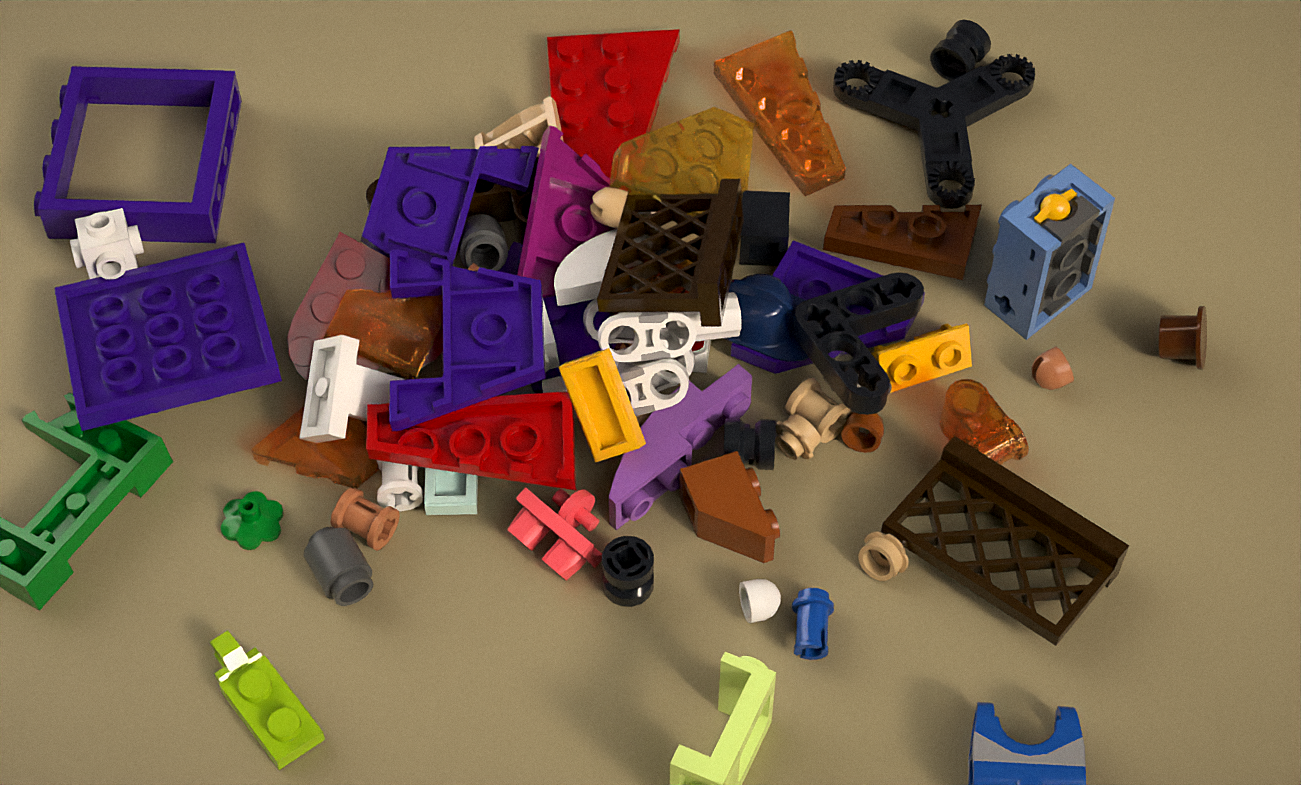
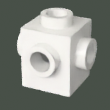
M123 208L98 212L75 219L78 239L70 240V245L76 267L86 266L90 279L97 277L116 279L122 276L126 270L139 268L136 254L144 253L137 225L128 227Z

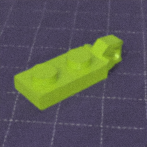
M228 630L210 641L215 651L214 657L223 667L214 673L223 696L279 770L325 740L321 728L265 655L262 656L256 647L244 653L242 647Z

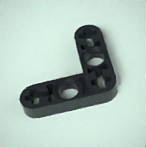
M901 272L884 275L805 300L795 309L792 330L794 338L843 404L858 414L869 415L881 411L886 405L890 387V379L887 373L858 336L917 316L922 304L924 286L913 275ZM860 305L870 310V313L863 315L854 314L846 307ZM844 351L849 353L853 359L837 361L832 359L828 353Z

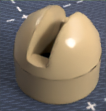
M609 187L597 191L593 195V203L590 205L591 214L595 220L605 226L618 229L628 191Z

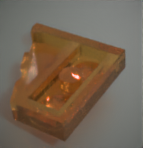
M347 289L323 338L345 335L358 339L357 354L408 379H416L443 323V295L392 298L391 290L385 293H376L371 289Z

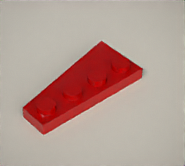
M568 391L495 396L401 431H392L389 422V403L367 405L366 450L369 459L576 490L574 406Z

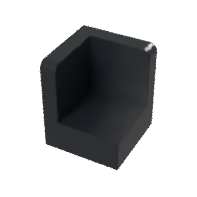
M744 191L742 193L744 223L740 237L739 265L778 266L788 250L790 192Z

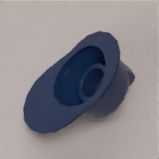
M758 273L746 276L740 280L732 279L729 293L734 292L738 298L741 310V331L738 337L724 339L768 357L786 362L808 359V355L792 333L795 309L805 299L790 294L788 288L780 279L769 274Z

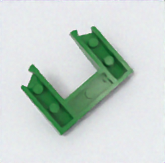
M70 392L64 395L71 411L47 423L39 419L34 410L26 414L22 418V422L26 429L82 465L23 529L0 517V587L39 611L74 573L67 560L129 492L141 498L173 463L162 437L127 420L82 431L77 418L74 396Z

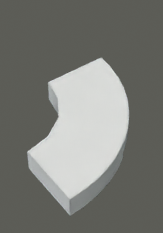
M618 229L610 230L586 241L574 249L561 262L554 277V288L558 306L597 299ZM639 237L633 239L637 243L641 242ZM637 260L626 265L625 267L630 268L642 264L643 262Z

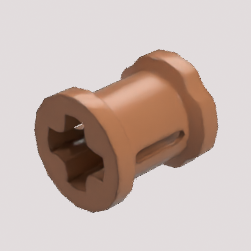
M350 487L337 501L330 522L334 528H346L367 540V546L378 551L392 538L399 523L400 514L397 509L391 506L382 508L365 499L363 491Z

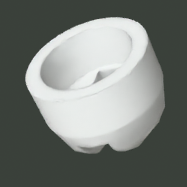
M767 579L740 582V601L748 623L764 621L776 613L781 603V595L775 584Z

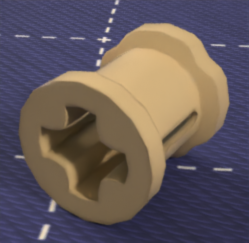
M808 378L792 392L785 405V409L790 416L798 414L814 426L821 437L822 443H828L840 434L846 419L852 413L843 403L838 405L821 391L820 383L815 378Z

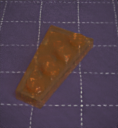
M792 30L714 61L713 74L804 197L845 180V164L829 123H825L822 116L820 100L816 91L812 90L808 80V70L803 57H799L796 49V39Z

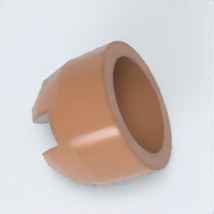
M1053 347L1043 352L1035 359L1031 367L1033 379L1042 388L1048 390L1059 389L1074 381L1071 367L1065 355L1058 347Z

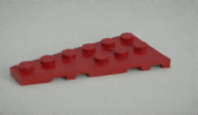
M680 29L547 37L551 97L556 101L561 131L564 133L562 135L564 143L580 157L586 153L600 166L601 171L607 177L615 179L629 192V189H632L636 177V168L640 157L642 158L657 113L659 97L664 82H667L673 54L674 52L676 53L680 42Z

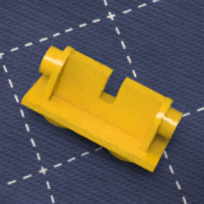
M946 323L941 325L940 329L915 336L913 341L906 342V340L884 347L882 345L875 346L874 352L871 354L890 379L888 394L972 367L969 325L966 323L951 327Z

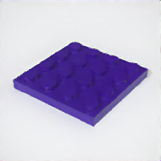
M245 243L126 270L122 276L116 279L97 277L54 288L76 413L82 431L282 381Z

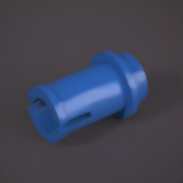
M819 588L800 590L798 598L792 602V610L797 614L794 654L796 656L800 655V658L822 659L828 655V618L834 612V603L829 599V593Z

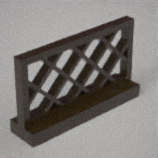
M740 178L721 179L718 194L628 195L597 297L598 311L700 312L701 327H722L744 223ZM692 211H704L694 217L688 214ZM637 212H655V213H653V214H651V215H649V216H647V217H643L642 215L638 214ZM671 221L677 223V225L666 230L661 227ZM693 233L699 236L689 242L682 240V238ZM644 234L650 236V238L639 243L633 240ZM664 247L671 249L660 256L653 253ZM686 259L692 262V264L682 269L674 266ZM637 260L643 262V264L631 270L625 267ZM658 273L665 276L653 283L646 280ZM680 286L690 292L668 293ZM629 287L636 290L630 294H616Z
M956 436L943 448L941 459L886 518L881 528L883 534L893 535L902 543L903 547L1055 646H1057L1104 586L1108 588L1118 576L1129 545ZM941 481L958 492L961 500L935 502L933 488ZM974 512L991 513L1003 521L1004 528L978 529ZM965 514L968 530L942 532L939 515ZM929 515L932 533L915 534L901 525V523L907 517ZM1032 539L1046 548L1048 556L1022 557L1018 540ZM1008 541L1012 558L986 560L982 542ZM972 543L976 561L958 562L948 555L946 545ZM1076 567L1093 578V580L1087 585L1067 586L1062 568ZM1051 569L1056 587L1030 589L1026 570ZM1015 571L1020 589L1001 590L992 584L989 573ZM1070 599H1076V600H1075V602L1072 604ZM1060 600L1063 611L1062 618L1055 625L1036 612L1035 601Z

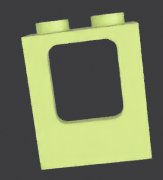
M724 652L720 660L718 711L730 715V718L711 757L679 744L670 762V785H742L772 722L776 681L775 671L768 669L763 662L750 656L737 657Z

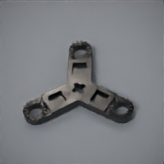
M1007 54V57L999 56V59H995L991 64L985 67L979 66L936 88L888 69L882 71L874 66L871 67L868 62L863 64L862 60H858L857 63L849 60L848 64L844 62L841 64V67L836 69L833 91L835 96L843 103L917 130L927 195L934 204L940 205L942 208L956 209L970 202L975 186L967 127L1027 96L1033 89L1036 74L1035 67L1033 68L1031 61L1027 62L1028 59L1026 57L1021 59L1018 54L1015 57H1012V54ZM1016 73L1023 80L1020 79L1019 83H1017V80H1014L1012 84L1011 80L1006 82V78L1002 79V74ZM856 78L865 81L867 84L864 85V88L859 86V90H856L857 87L855 86L853 89H851V85L847 86L846 81ZM933 110L939 113L934 116L931 115ZM947 112L948 116L944 118L941 114ZM944 180H954L960 183L962 187L960 190L956 189V192L954 190L948 192L947 188L943 190V186H939V184Z

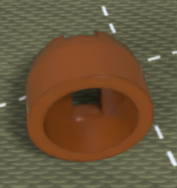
M853 411L846 419L841 433L844 443L849 448L858 452L868 453L875 451L880 446L884 435L883 419L878 413L865 415ZM861 427L869 430V434L860 432Z

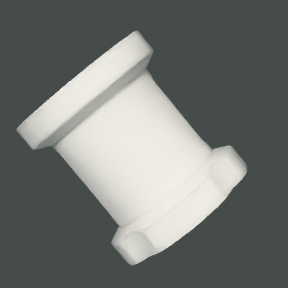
M377 460L378 468L382 471V485L377 490V502L383 508L391 506L398 511H407L418 507L423 502V490L418 485L417 470L419 467Z

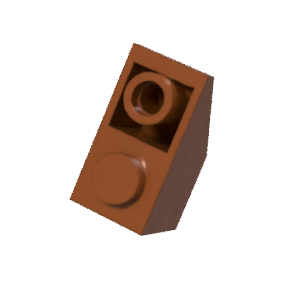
M738 451L681 468L679 496L697 537L762 563L773 561L775 539L780 538L779 524L771 508L764 510L759 499L761 488L758 477L752 467L745 469Z

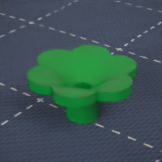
M253 491L247 493L243 499L230 500L223 509L226 519L220 527L222 535L227 540L237 541L242 549H256L262 541H274L281 534L279 521L284 515L282 505L275 500H267L262 492Z

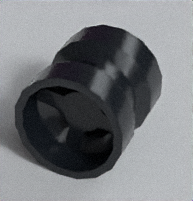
M959 20L947 32L946 39L941 40L931 52V64L941 77L952 81L975 69L976 63L980 62L991 49L990 37L979 24L971 20Z
M725 418L723 455L738 451L743 464H749V459H753V464L758 470H774L776 420L760 419L755 424V429H750V424H745L740 418Z
M621 536L613 539L606 545L602 552V585L606 597L613 603L623 607H633L642 604L650 597L654 590V554L651 547L643 539L635 536Z

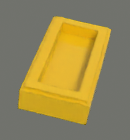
M610 348L566 362L558 367L595 463L639 449L646 444Z

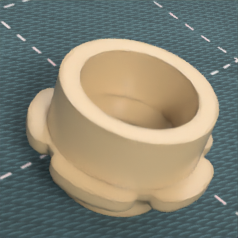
M792 414L786 421H778L776 423V433L778 436L775 438V443L787 457L796 460L801 456L809 460L814 456V449L821 442V437L809 421L798 414Z
M878 531L871 532L865 537L864 542L866 544L859 551L858 558L862 569L870 577L879 581H887L895 577L898 572L903 573L907 569L909 559L906 555V549L896 537L891 534L882 535Z

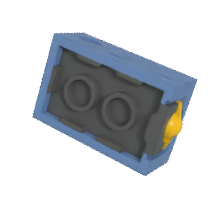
M1069 164L1055 176L1052 174L1045 176L1038 183L1034 191L1021 202L1018 200L1011 202L1003 210L998 220L1000 228L997 242L992 250L994 258L991 272L987 277L988 288L984 305L1027 340L1088 292L1093 285L1115 198L1072 164Z

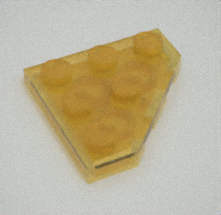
M712 107L626 141L614 153L609 188L628 191V195L718 194L721 179L740 178L741 191L743 193L748 190L754 123L717 107ZM692 211L688 214L694 217L704 211Z

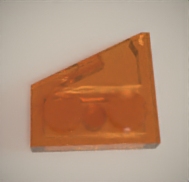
M304 406L251 449L254 460L261 465L268 466L270 461L295 467L297 474L315 479L320 477L328 478L334 484L351 488L360 487L380 470L377 460L369 459L366 450L367 426L356 418L348 416L345 439L320 443L300 439Z

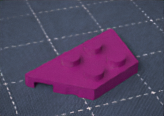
M551 125L543 132L517 274L518 276L541 280L543 298L556 296L554 277L559 265L566 256L586 241L616 229L605 226L595 220L590 210V205L593 203V195L605 187L627 191L615 179L607 177L601 171L600 166L586 153L580 157L560 139L564 133Z

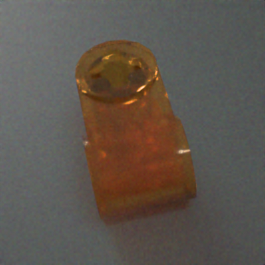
M961 379L948 387L939 418V427L949 440L956 436L1000 465L1012 458L1021 460L1028 455L1029 447L1023 431L1014 420L1007 416L989 394L985 386L972 379ZM958 409H965L971 413H963Z

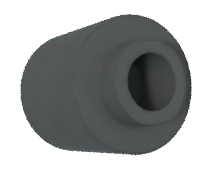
M484 214L473 215L466 219L458 245L463 265L468 269L475 263L481 268L495 271L500 270L508 257V247L501 224L495 218Z
M325 527L315 532L309 539L303 555L326 597L334 599L339 606L352 605L365 598L371 592L374 585L371 579L372 569L350 531L346 528Z

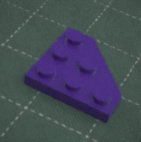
M793 240L772 276L780 279L788 288L790 294L808 300L883 275ZM925 292L923 294L921 307L924 303ZM860 305L846 307L854 314L863 315L870 313V310ZM916 316L858 337L867 349L904 339ZM735 343L731 344L732 357L774 374L813 364L810 358L804 361L786 362L768 357ZM844 351L828 353L831 358L849 354Z

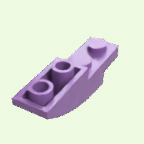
M737 364L703 391L689 380L687 393L679 403L652 412L640 427L646 444L639 449L624 453L615 473L609 494V524L615 530L619 529L630 519L636 521L643 517L651 508L653 502L668 490L672 492L679 489L680 469L692 465V449L698 450L711 439L714 432L725 424V418H741L746 413L751 404L752 375L740 364ZM680 386L671 394L675 393L680 388Z

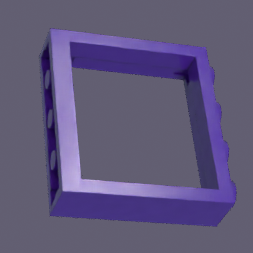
M72 66L67 85H62L60 89V117L52 122L51 140L53 146L51 155H45L43 160L42 191H37L34 197L35 216H40L48 239H78L75 219L98 212L123 208L128 227L138 226L141 241L216 244L242 103L235 71ZM88 104L210 107L192 202L67 199Z

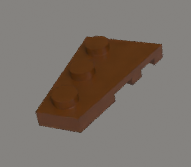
M982 204L965 205L964 212H941L940 205H922L921 212H898L891 205H835L825 233L823 250L963 280Z

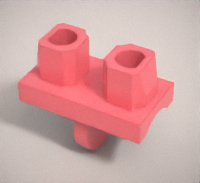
M526 487L515 498L523 508L516 515L507 530L531 551L550 530L558 536L559 539L544 555L542 560L564 580L567 581L586 561L594 568L602 561V553L575 529L581 524L590 532L599 523V519L591 513L595 497L589 491L581 489L570 496L563 489H559L552 497V501L560 507L558 514Z

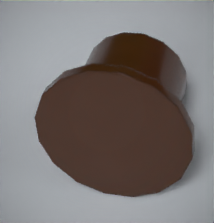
M1205 306L1198 307L1197 315H1161L1159 324L1160 359L1196 360L1197 369L1203 370L1207 348V314Z

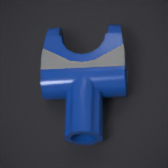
M977 702L968 756V785H1086L1085 745L1076 709L1074 707L1058 706L1052 736L1040 744L1027 745L1016 742L1007 736L1001 728L999 717L995 716L993 703Z

